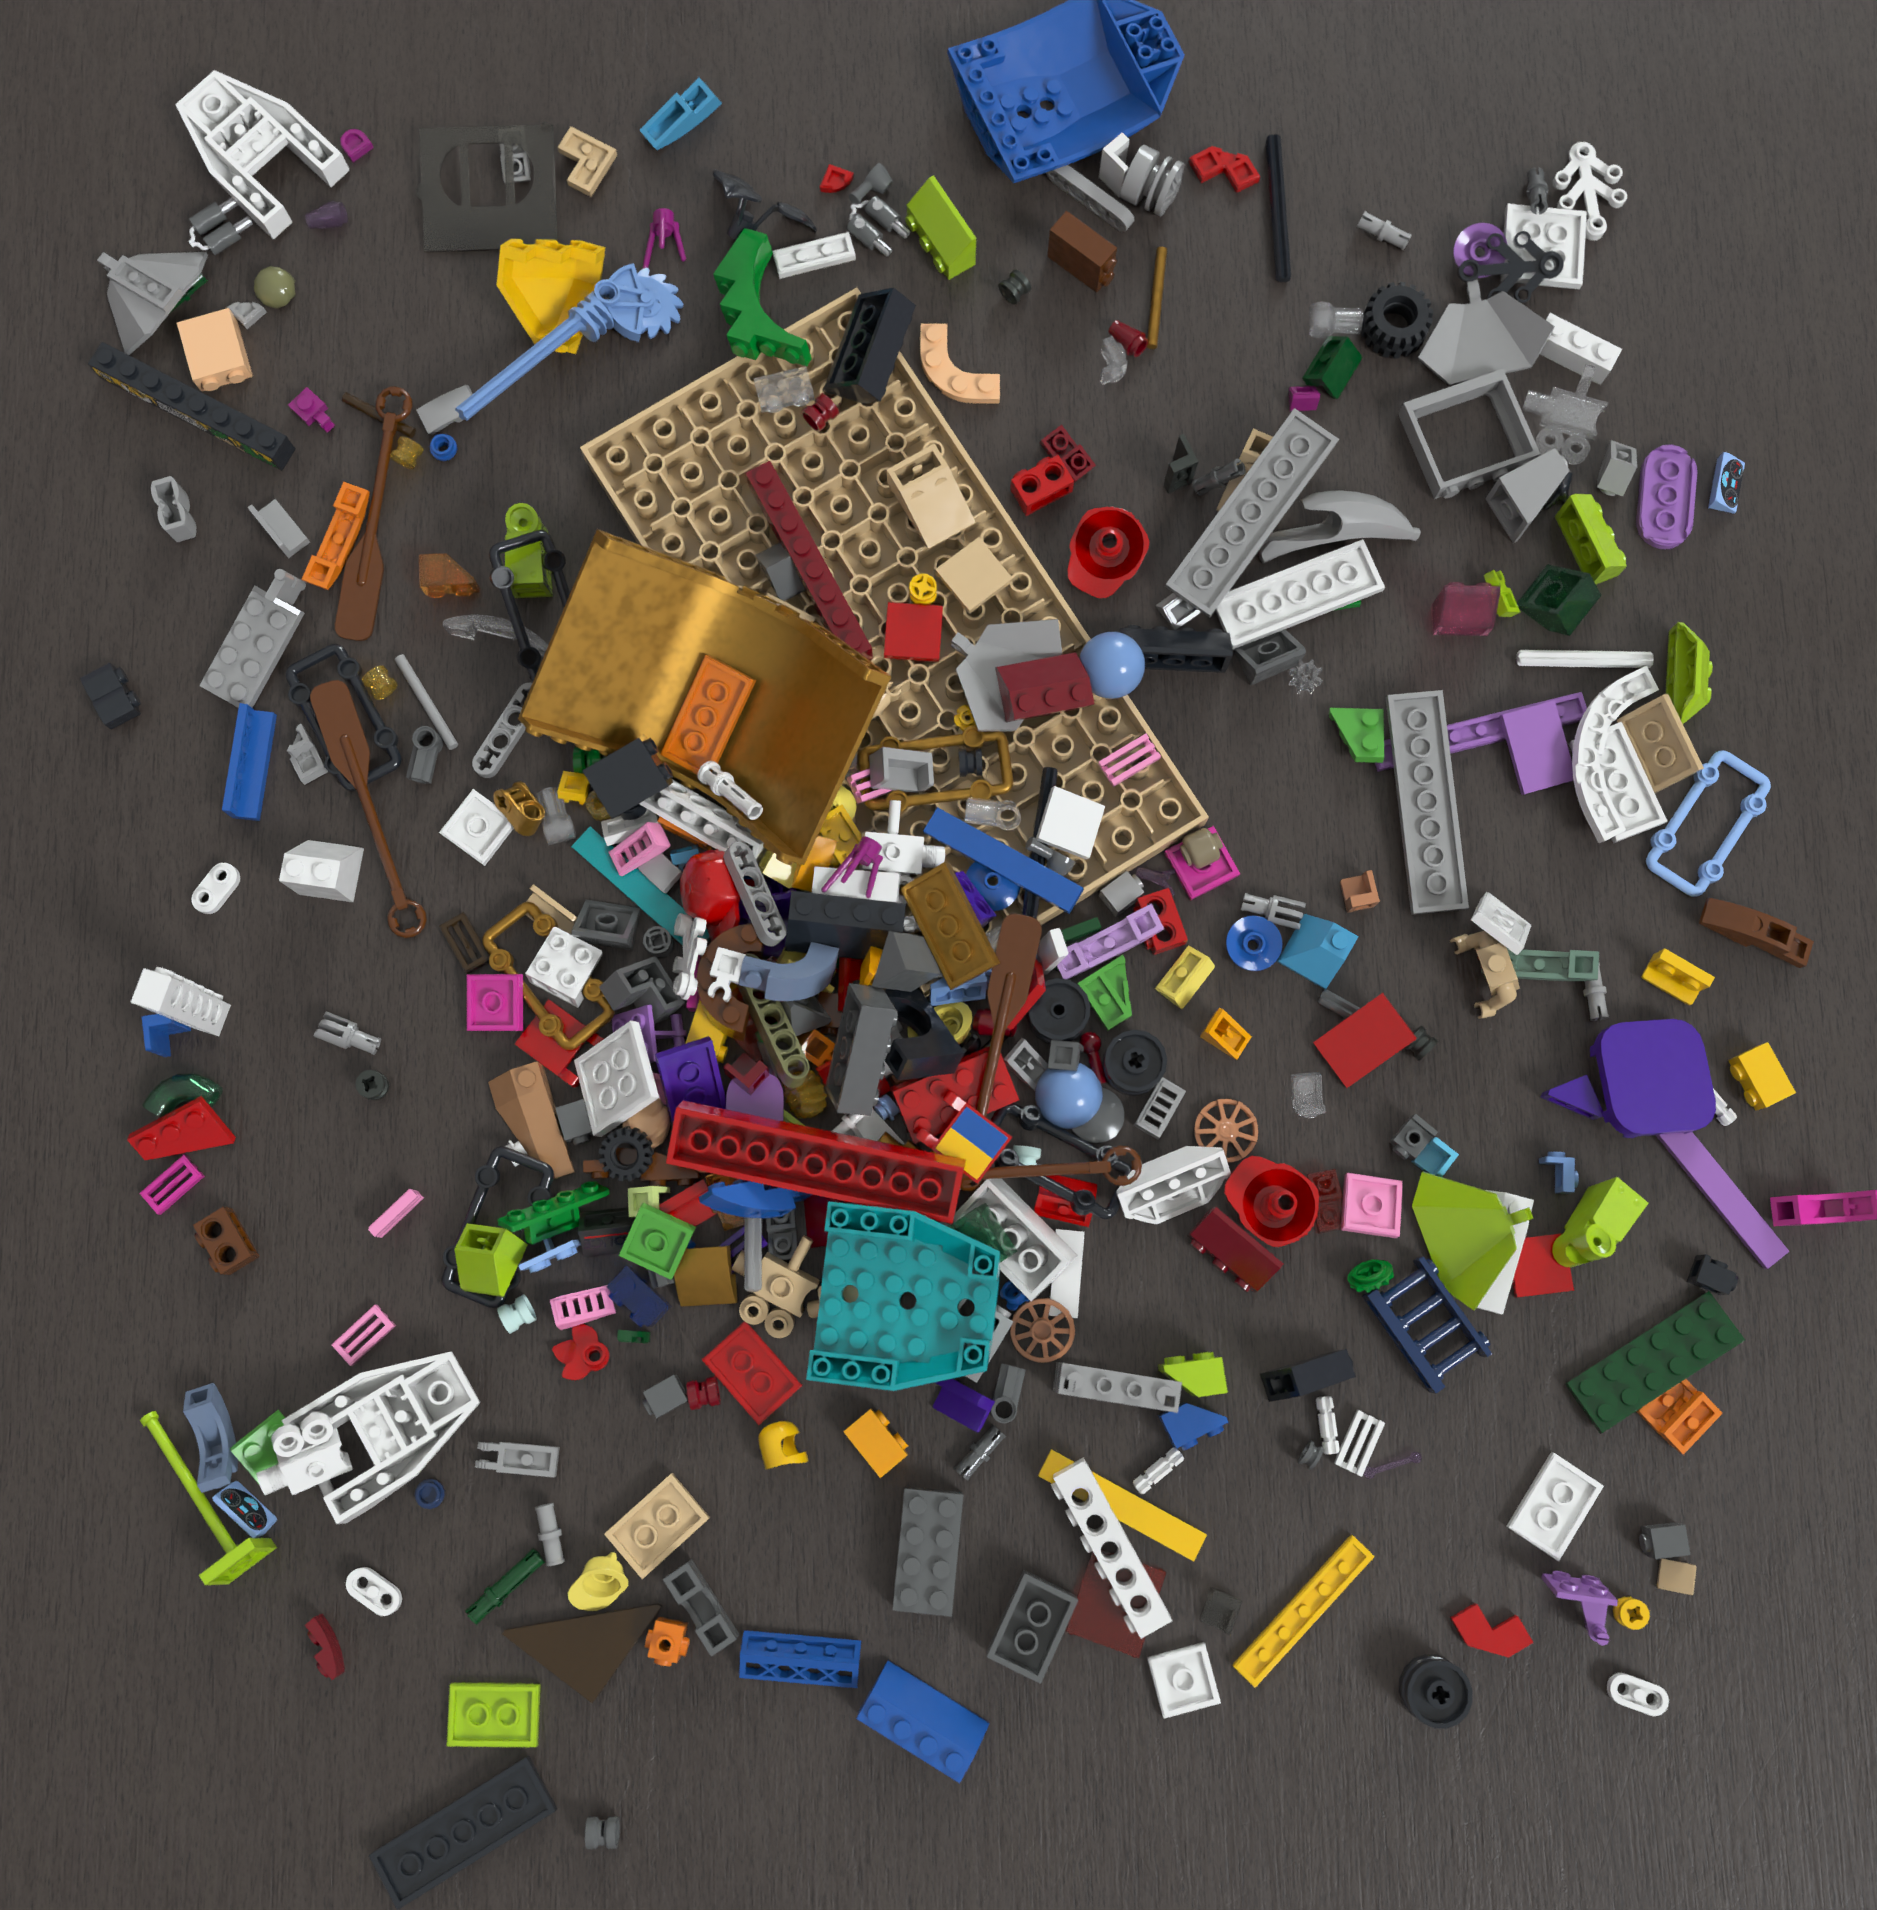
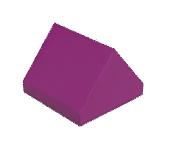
M1299 386L1289 388L1290 411H1293L1294 408L1298 411L1317 410L1320 393L1316 387Z

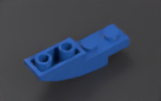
M739 1179L734 1181L733 1185L725 1186V1182H720L708 1186V1191L699 1197V1201L701 1204L714 1210L734 1216L774 1218L786 1215L796 1208L795 1202L804 1201L813 1194L770 1185L764 1187L761 1183Z

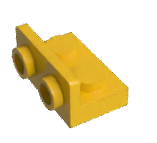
M843 805L828 813L818 836L837 840L830 864L831 868H838L852 852L855 844H858L862 838L861 833Z
M1665 948L1653 954L1641 976L1645 981L1687 1005H1692L1699 992L1710 987L1715 978Z

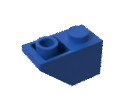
M1184 1402L1179 1404L1178 1413L1165 1411L1158 1415L1173 1447L1176 1449L1181 1447L1183 1451L1198 1444L1197 1438L1206 1433L1208 1437H1212L1224 1431L1222 1425L1228 1423L1225 1416Z

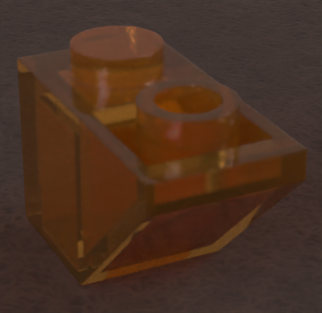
M447 553L419 555V586L425 595L440 598L444 597L445 594L470 596L472 593L480 592V587L474 577Z

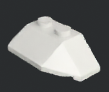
M1185 1146L1142 1164L1141 1174L1138 1179L1130 1185L1120 1186L1116 1194L1126 1218L1159 1224L1209 1203L1221 1187L1224 1179H1227L1231 1172L1222 1148ZM1132 1170L1130 1172V1174L1127 1176L1128 1179L1134 1176L1136 1172L1135 1170Z

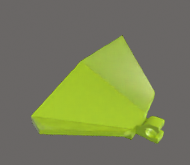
M1426 1172L1421 1173L1412 1204L1431 1259L1439 1271L1437 1274L1439 1279L1451 1295L1473 1311L1476 1310L1517 1250L1513 1225L1533 1219L1530 1208L1508 1214L1506 1206L1502 1205L1495 1193Z

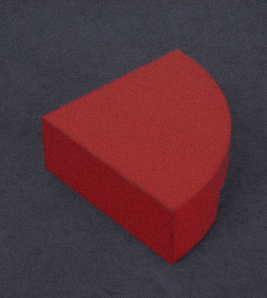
M829 164L821 182L820 191L834 193L845 189L852 182L854 173Z

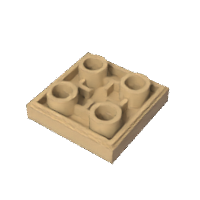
M979 537L935 569L938 577L969 614L1013 582L1011 575Z

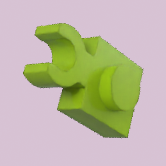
M1492 570L1485 574V581L1491 588L1489 594L1492 599L1491 606L1494 612L1499 617H1512L1520 613L1511 588H1507L1505 585L1502 571L1495 572V570Z

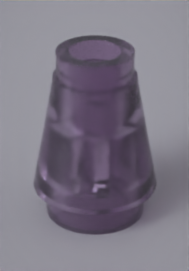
M332 200L305 214L306 222L310 229L342 227L343 224L348 222L346 209L340 201L335 202Z

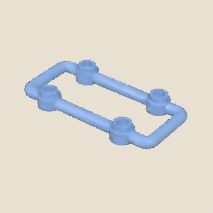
M1727 751L1715 752L1708 763L1702 764L1704 769L1693 774L1695 783L1665 829L1653 834L1650 841L1652 849L1646 858L1648 869L1691 897L1702 895L1709 884L1718 881L1723 876L1722 864L1750 820L1762 814L1766 809L1765 797L1771 788L1769 779ZM1723 761L1757 783L1759 787L1754 794L1748 795L1741 801L1740 808L1742 814L1712 860L1706 861L1699 866L1698 876L1700 879L1694 886L1658 863L1657 860L1662 853L1668 852L1675 846L1676 837L1674 834L1704 788L1711 786L1718 780L1719 771L1717 768Z

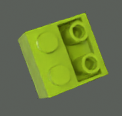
M466 1224L454 1249L460 1288L464 1291L504 1297L528 1244L505 1228Z
M1213 1352L1192 1354L1193 1360L1185 1361L1184 1356L1164 1358L1165 1364L1158 1365V1370L1170 1380L1182 1382L1181 1388L1191 1396L1203 1397L1228 1393L1222 1357H1214Z

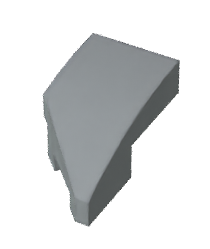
M299 724L296 728L297 736L293 745H289L287 752L291 755L290 761L299 779L305 785L328 771L306 729L302 724Z

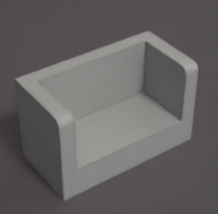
M882 747L869 755L871 788L922 793L934 785L932 753Z

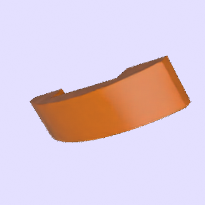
M343 481L333 505L336 509L317 555H312L301 579L302 581L329 590L346 564L358 537L369 500L370 492L368 490Z

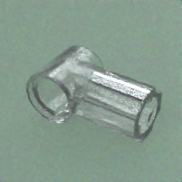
M1317 302L1309 307V334L1313 337H1327L1332 333L1360 334L1362 330V308H1335L1328 302Z
M558 787L545 788L536 793L539 803L545 810L542 827L549 846L576 838L575 828L570 815L567 814L564 799L558 798Z
M967 797L964 816L965 823L995 826L1006 831L1013 830L1020 824V810L1013 801L1004 800L1001 802ZM1006 809L1013 810L1016 813L1015 817L1010 821H1004L1000 818L1001 813Z

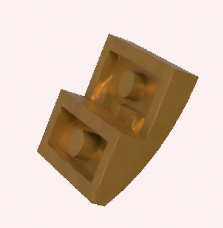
M730 1246L687 1248L674 1275L680 1306L737 1303L736 1275L732 1274Z

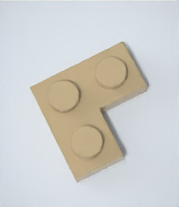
M573 127L569 128L558 146L560 154L578 162L567 179L568 185L592 197L617 157L616 149Z

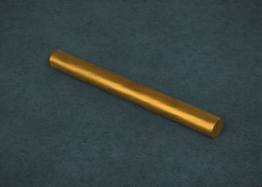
M1158 247L1156 251L1147 337L1148 349H1156L1158 344L1167 248Z

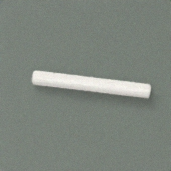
M1519 650L1516 661L1519 666L1643 668L1647 666L1650 668L1653 665L1654 657L1651 652Z

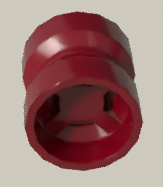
M821 393L815 398V403L803 409L801 414L809 426L815 431L820 432L826 427L828 420H833L839 415V410L827 395Z
M716 1376L706 1378L704 1382L694 1380L686 1383L691 1410L701 1409L703 1405L707 1404L711 1407L721 1405Z

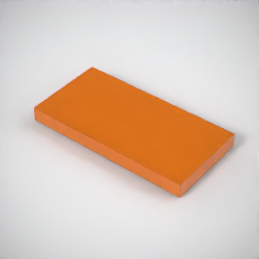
M705 655L660 755L697 775L704 763L708 761L718 763L756 680L710 655Z

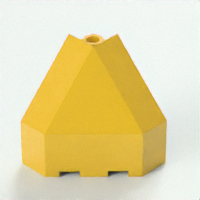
M509 239L500 246L497 287L534 344L568 319V311L572 307H577L578 302L584 301V298L594 290L597 282L601 281L605 247L581 240H570V245H563L558 243L557 240L536 239L535 244H524L521 239ZM578 331L555 351L576 354L583 334Z

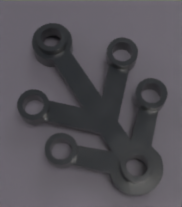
M1520 231L1513 238L1514 246L1519 249L1524 248L1535 259L1534 261H1524L1504 242L1501 234L1493 233L1487 238L1486 246L1491 251H1497L1508 263L1479 265L1477 261L1468 259L1460 264L1458 277L1463 282H1470L1477 279L1478 276L1509 274L1497 288L1492 289L1488 293V299L1493 292L1500 293L1504 291L1507 293L1524 273L1536 272L1525 286L1519 287L1514 292V299L1522 304L1531 298V293L1544 279L1555 278L1562 272L1564 261L1562 256L1555 251L1544 252L1531 240L1528 232ZM1519 235L1526 237L1524 245L1518 243L1517 238ZM1492 237L1499 239L1497 247H1493L1490 244ZM1547 260L1553 262L1554 267L1552 270L1545 268ZM1465 267L1472 268V276L1464 275ZM1520 290L1526 291L1527 298L1525 300L1519 299L1518 292Z

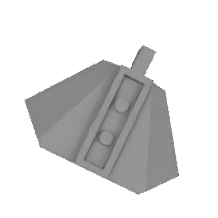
M103 252L97 259L101 265L105 266L104 269L109 272L107 274L110 279L107 297L125 354L130 355L152 336L201 274L208 257L206 252L138 254L130 258L122 255L118 261Z
M1478 280L1467 282L1469 304L1449 303L1418 357L1424 365L1449 386L1460 384L1500 369H1504L1505 374L1524 370L1534 365L1555 326L1504 291L1481 301Z
M1058 619L987 625L975 646L959 632L951 640V647L966 656L963 662L956 668V672L977 730L1010 732L1016 731L1023 720L1006 723L995 667L1063 655Z

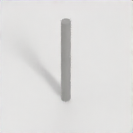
M404 654L397 656L395 662L449 750L458 746L456 739Z

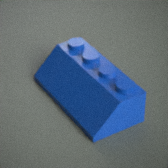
M889 1660L884 1665L856 1717L857 1720L958 1783L961 1782L974 1759L990 1724L985 1719Z

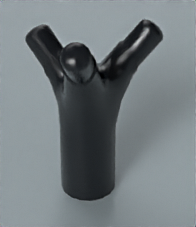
M1571 472L1567 473L1552 499L1544 506L1546 510L1555 505L1559 500L1565 503L1569 498V487L1572 479Z

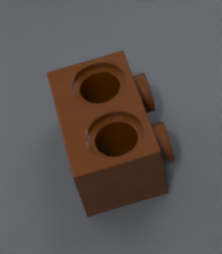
M221 1207L193 1225L197 1232L194 1234L195 1239L202 1248H206L210 1255V1258H208L209 1264L216 1273L231 1275L260 1257L233 1208ZM220 1223L222 1232L215 1238L212 1229L215 1224ZM233 1247L236 1256L232 1262H228L226 1253Z

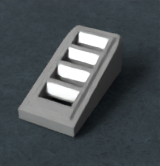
M1162 1077L1133 1126L1158 1140L1186 1091ZM1164 1087L1177 1096L1175 1099H1172L1160 1092V1090ZM1156 1097L1171 1104L1170 1108L1168 1109L1156 1102ZM1151 1106L1165 1113V1117L1162 1118L1150 1111ZM1146 1115L1161 1123L1159 1127L1144 1120Z

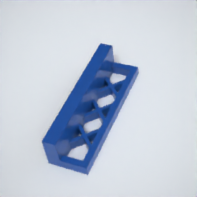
M239 703L222 811L235 819L260 821L277 715L274 712L256 711L248 704Z
M744 1630L740 1650L739 1678L857 1688L861 1640ZM747 1662H748V1663H758V1664H760L762 1667H761V1668H748V1667H747ZM780 1665L788 1666L791 1670L782 1671L777 1667ZM816 1668L821 1672L818 1674L810 1673L807 1669ZM850 1671L852 1672V1677L840 1676L836 1672Z

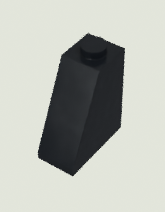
M1347 1349L1325 1353L1260 1374L1269 1402L1300 1397L1356 1377L1353 1362Z

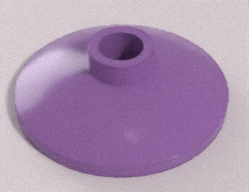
M1476 223L1464 229L1454 245V259L1458 268L1461 263L1468 259L1477 261L1479 265L1504 263L1506 260L1497 251L1489 250L1486 246L1487 238L1493 233L1501 234L1504 242L1507 244L1503 232L1489 223ZM1492 237L1490 244L1493 247H1497L1499 239ZM1482 248L1485 254L1482 257H1478L1475 255V249ZM1465 267L1464 274L1472 276V268Z

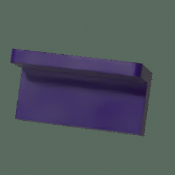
M953 1378L934 1382L942 1386L933 1404V1408L971 1430L980 1432L995 1401Z

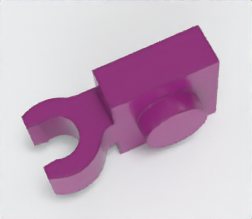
M308 387L288 404L289 408L308 426L315 421L327 433L335 426L324 413L328 409L326 404Z

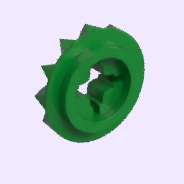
M1368 1260L1353 1268L1348 1274L1347 1279L1351 1288H1355L1357 1292L1365 1290L1368 1293L1372 1289L1379 1290L1380 1286L1389 1284V1280L1394 1277L1393 1267L1385 1260Z

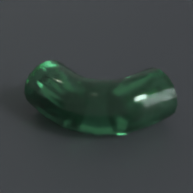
M196 1073L176 1074L161 1081L149 1093L142 1106L153 1114L162 1117L172 1112L179 1103L183 1101L191 1102L202 1096L212 1108L219 1100L223 1088L211 1079Z

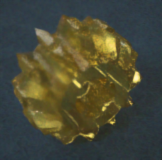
M809 1070L804 1083L797 1088H790L783 1084L786 1103L790 1106V1112L795 1113L798 1119L815 1117L822 1113L823 1108L827 1106L825 1100L827 1094L823 1089L825 1085L821 1084L820 1077L816 1076L812 1070ZM801 1071L794 1072L792 1075L799 1076Z

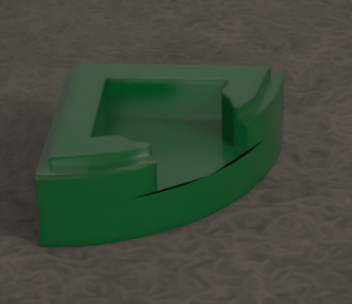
M618 1330L617 1340L619 1342L648 1343L650 1342L651 1332Z

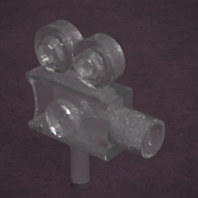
M1585 365L1576 393L1553 387L1551 394L1546 396L1544 393H1537V391L1529 389L1522 411L1533 412L1535 415L1540 414L1542 416L1540 426L1547 427L1539 432L1535 440L1541 455L1556 448L1558 452L1561 450V455L1565 457L1569 464H1579L1587 458L1590 451L1587 439L1595 440L1598 434L1596 431L1597 417L1602 412H1605L1608 406V402L1586 396L1596 369L1595 366ZM1562 433L1569 434L1572 436L1567 438L1564 442ZM1552 437L1555 443L1548 445L1545 442V438ZM1579 445L1581 451L1575 453L1571 450V446Z

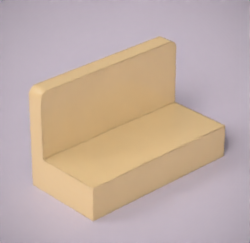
M532 885L530 890L533 894L526 902H532L537 905L543 914L555 918L559 929L572 935V928L577 917L535 885ZM529 913L525 914L528 918L534 921Z

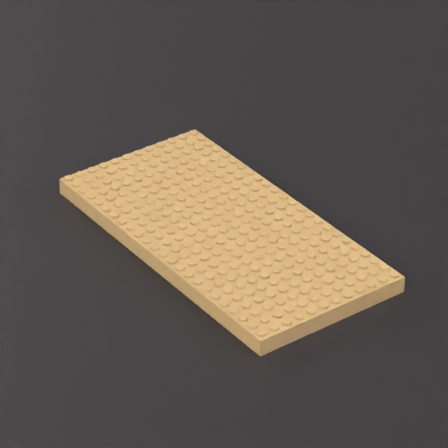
M858 288L851 290L784 329L788 333L807 341L812 357L807 367L800 364H791L786 360L774 356L769 357L763 353H760L756 361L737 356L580 447L586 463L637 544L724 576L728 582L739 586L740 590H742L744 585L764 595L769 593L777 597L755 555L778 544L779 541L751 492L746 477V472L771 461L872 647L873 659L869 661L891 676L889 682H893V685L889 692L895 694L901 689L898 700L891 702L880 715L871 720L842 782V786L851 791L852 795L853 792L846 778L859 773L858 754L864 747L879 745L881 740L888 736L895 737L902 742L963 734L964 731L954 723V715L957 714V709L963 705L969 707L956 672V668L963 662L966 656L951 647V640L957 632L966 637L975 646L987 625L1058 619L1063 655L1076 652L1079 657L1083 647L1090 640V637L900 351L895 361L894 370L889 377L885 395L880 402L862 404L823 390L858 295L861 294ZM824 393L835 403L839 410V415L833 420H828L826 427L817 432L805 421L801 411L807 406H812L815 403V398ZM935 444L949 466L976 524L928 550L888 485L887 469ZM979 537L1011 575L1013 582L969 614L938 577L935 569ZM921 573L932 576L937 584V595L934 603L931 605L943 606L939 662L884 658L888 602L914 604L909 596L911 579ZM806 591L785 601L816 617V623L825 628ZM1093 694L1094 705L1024 719L1016 731H1001L1008 740L1013 774V787L1008 793L992 796L984 804L975 803L972 799L908 807L907 811L900 814L898 835L924 837V845L943 846L945 848L944 862L949 861L954 873L964 871L966 874L969 867L975 861L923 832L938 807L1030 858L1031 851L1026 850L1025 845L1027 840L1033 837L1042 771L1044 767L1056 768L1058 770L1056 787L1105 806L1090 858L1083 859L1047 845V847L1076 862L1072 870L1064 877L1084 889L1076 902L1077 904L1113 882L1124 872L1133 870L1180 841L1186 835L1201 828L1206 824L1209 816L1128 694L1115 699L1102 698ZM966 716L965 719L970 720V716ZM1147 734L1149 741L1153 743L1156 752H1159L1161 758L1113 787L1098 765L1099 761L1142 735ZM984 742L981 747L982 776H976L973 773L968 774L966 777H960L958 749L973 751L967 749L964 745L920 750V752L932 753L934 785L922 793H904L909 796L970 788L973 782L981 779L988 781L991 785L1001 784L1002 776L997 742ZM1140 745L1139 747L1135 748L1134 750L1130 751L1129 753L1110 763L1109 765H1107V767L1110 768L1114 766L1115 764L1119 763L1120 761L1124 760L1125 758L1144 748L1145 745ZM1146 753L1112 775L1114 778L1150 757V753ZM861 780L855 781L857 785L861 784ZM889 793L881 795L874 799H885L887 798ZM856 801L857 808L852 821L861 834L863 832L887 834L889 810L873 811L868 809L864 802L857 804ZM860 863L857 865L855 870H859V865H861ZM922 867L921 874H910V877L915 880L933 868ZM990 877L987 882L989 885L995 886L998 880L995 877ZM899 885V895H903L900 888L904 885ZM1020 887L1016 900L1009 907L1000 911H994L997 916L983 927L995 954L1003 920L1010 914L1022 915L1025 889ZM1040 898L1037 920L1042 926L1064 911ZM906 904L905 917L913 916L908 904ZM915 930V932L913 933H907L923 936L922 932H919V930ZM932 979L919 987L925 997L930 995V985L940 979Z

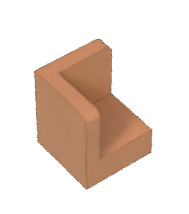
M1372 870L1365 871L1361 876L1346 878L1340 881L1347 913L1372 908L1380 902Z

